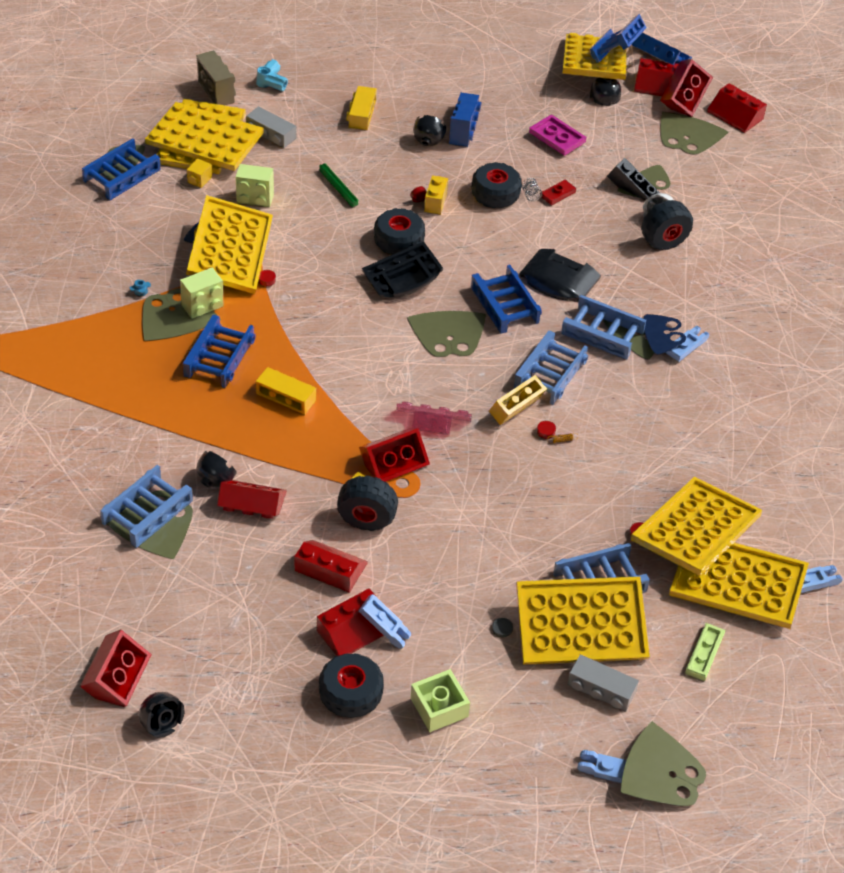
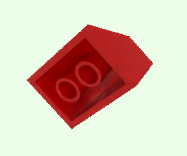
M641 58L634 92L662 96L679 64L672 65L665 61Z
M693 59L682 60L676 68L660 101L671 110L693 117L713 76Z
M728 83L718 91L707 112L746 133L764 120L767 104Z
M408 428L359 447L364 464L372 477H377L384 482L430 465L419 428Z
M236 480L223 481L220 485L217 506L223 507L224 511L234 512L237 509L242 510V514L254 515V513H260L263 518L273 519V516L280 514L287 490Z
M315 540L304 541L294 556L296 572L348 593L351 592L368 564L366 560Z
M370 588L317 616V632L336 656L347 653L352 654L384 636L359 612L368 596L375 595Z
M122 629L107 634L80 687L97 700L126 707L152 654Z

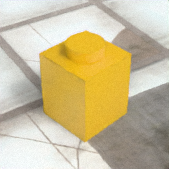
M198 158L187 169V183L202 188L212 178V164Z

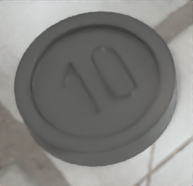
M498 618L493 622L492 630L499 637H507L513 632V623L507 618Z

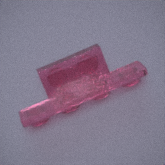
M405 401L396 405L397 411L414 413L412 428H419V431L450 435L452 419L472 421V414L465 410L453 412L446 407L432 409L430 405L420 404V407L412 406L413 403Z

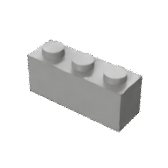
M259 106L246 115V123L263 127L264 133L262 137L283 148L296 139V125Z
M581 654L574 664L568 679V685L573 689L589 694L594 699L602 700L611 704L614 708L627 711L632 702L639 680Z

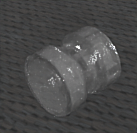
M528 178L523 181L522 190L527 200L536 201L541 198L542 190L536 179Z

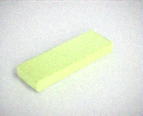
M705 623L685 674L702 681L706 680L726 630Z

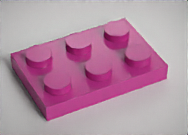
M552 114L529 127L530 134L564 156L586 143L587 139L586 136Z

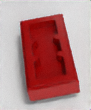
M565 179L542 191L540 197L552 206L576 193V187Z

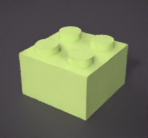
M240 164L236 174L237 203L270 207L274 196L273 168Z
M213 267L180 280L181 305L191 319L224 306L223 280Z
M451 669L411 684L410 699L429 732L469 717L470 701Z

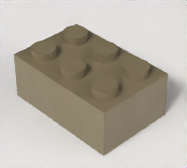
M214 50L196 55L198 82L213 103L224 106L235 103V76L233 73H230L227 65H224L221 57Z

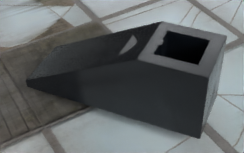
M626 158L619 162L607 175L618 188L644 200L660 193Z

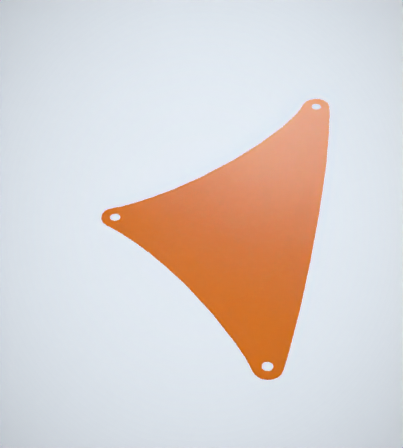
M259 282L255 294L223 285L224 306L213 310L220 316L222 327L245 333L248 327L253 325L254 334H256L254 343L249 346L234 372L232 381H229L225 388L222 387L221 377L201 371L194 372L191 378L184 376L183 362L204 328L177 337L144 341L143 306L146 299L69 321L0 334V371L46 389L197 441L345 484L357 472L364 476L372 477L364 464L359 449L360 446L371 443V441L339 410L316 382L282 328L270 301L266 286H262ZM170 290L160 293V295L167 294ZM174 294L173 299L181 301V294ZM154 299L151 304L154 307H159L163 304V301ZM170 307L169 310L174 311L175 307ZM223 334L215 337V339L236 345L241 341V339ZM216 346L209 347L207 350L227 357H231L234 353L233 351ZM207 358L202 359L200 364L222 370L227 365ZM267 367L316 388V401L305 415L256 394V380ZM413 472L386 481L394 489L397 497L403 498L415 495L421 486L419 477ZM404 478L409 481V485L406 488H400L396 485V481Z

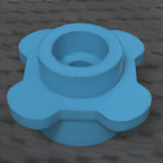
M136 280L134 285L130 286V291H134V294L137 296L146 295L148 288L151 287V283L144 280Z

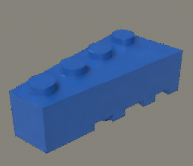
M460 93L453 116H451L449 144L468 147L469 142L473 141L476 123L479 118L478 111H481L482 102H479L480 95Z

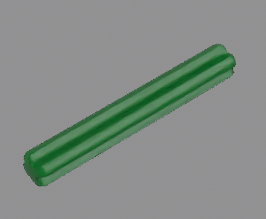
M326 163L320 164L319 171L351 207L357 206L359 204L357 197Z

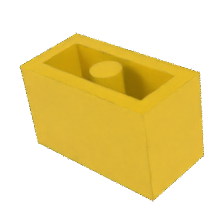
M432 175L425 196L424 212L441 215L448 191V178Z

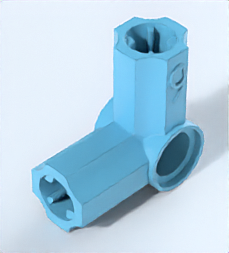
M274 59L257 69L256 84L262 88L272 87L283 92L288 84V79L277 75L280 71V65Z

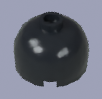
M599 77L592 83L590 98L592 97L594 102L599 105L610 106L614 102L617 104L621 99V85L616 79Z
M424 115L423 118L417 117L413 127L414 137L423 146L437 145L442 141L446 133V125L444 124L443 126L441 124L442 120L434 116Z
M204 451L197 463V472L202 478L200 482L208 488L211 485L217 488L220 487L223 481H232L237 471L233 466L227 467V461L212 451L208 453Z
M155 692L149 695L143 701L139 710L140 723L148 733L157 738L172 734L175 731L172 728L177 723H182L185 714L183 703L176 696L168 692Z

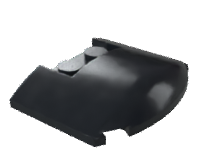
M424 241L362 268V272L378 295L387 298L403 297L415 293L433 282L440 272L443 271L442 265Z
M539 249L520 272L521 278L525 276L528 280V285L545 295L568 301V298H578L577 302H579L580 295L586 296L601 278V275L588 263L582 265L555 253V249Z

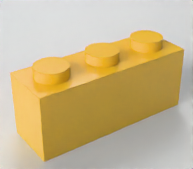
M358 86L356 92H353L349 111H347L346 121H349V128L368 130L376 104L377 88Z
M269 367L256 380V394L303 415L307 413L316 401L315 387Z
M534 375L498 399L490 408L489 413L499 425H502L539 400L547 388Z

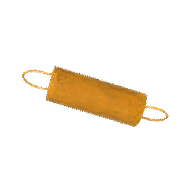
M572 433L549 436L552 437L553 443L573 441L574 439Z

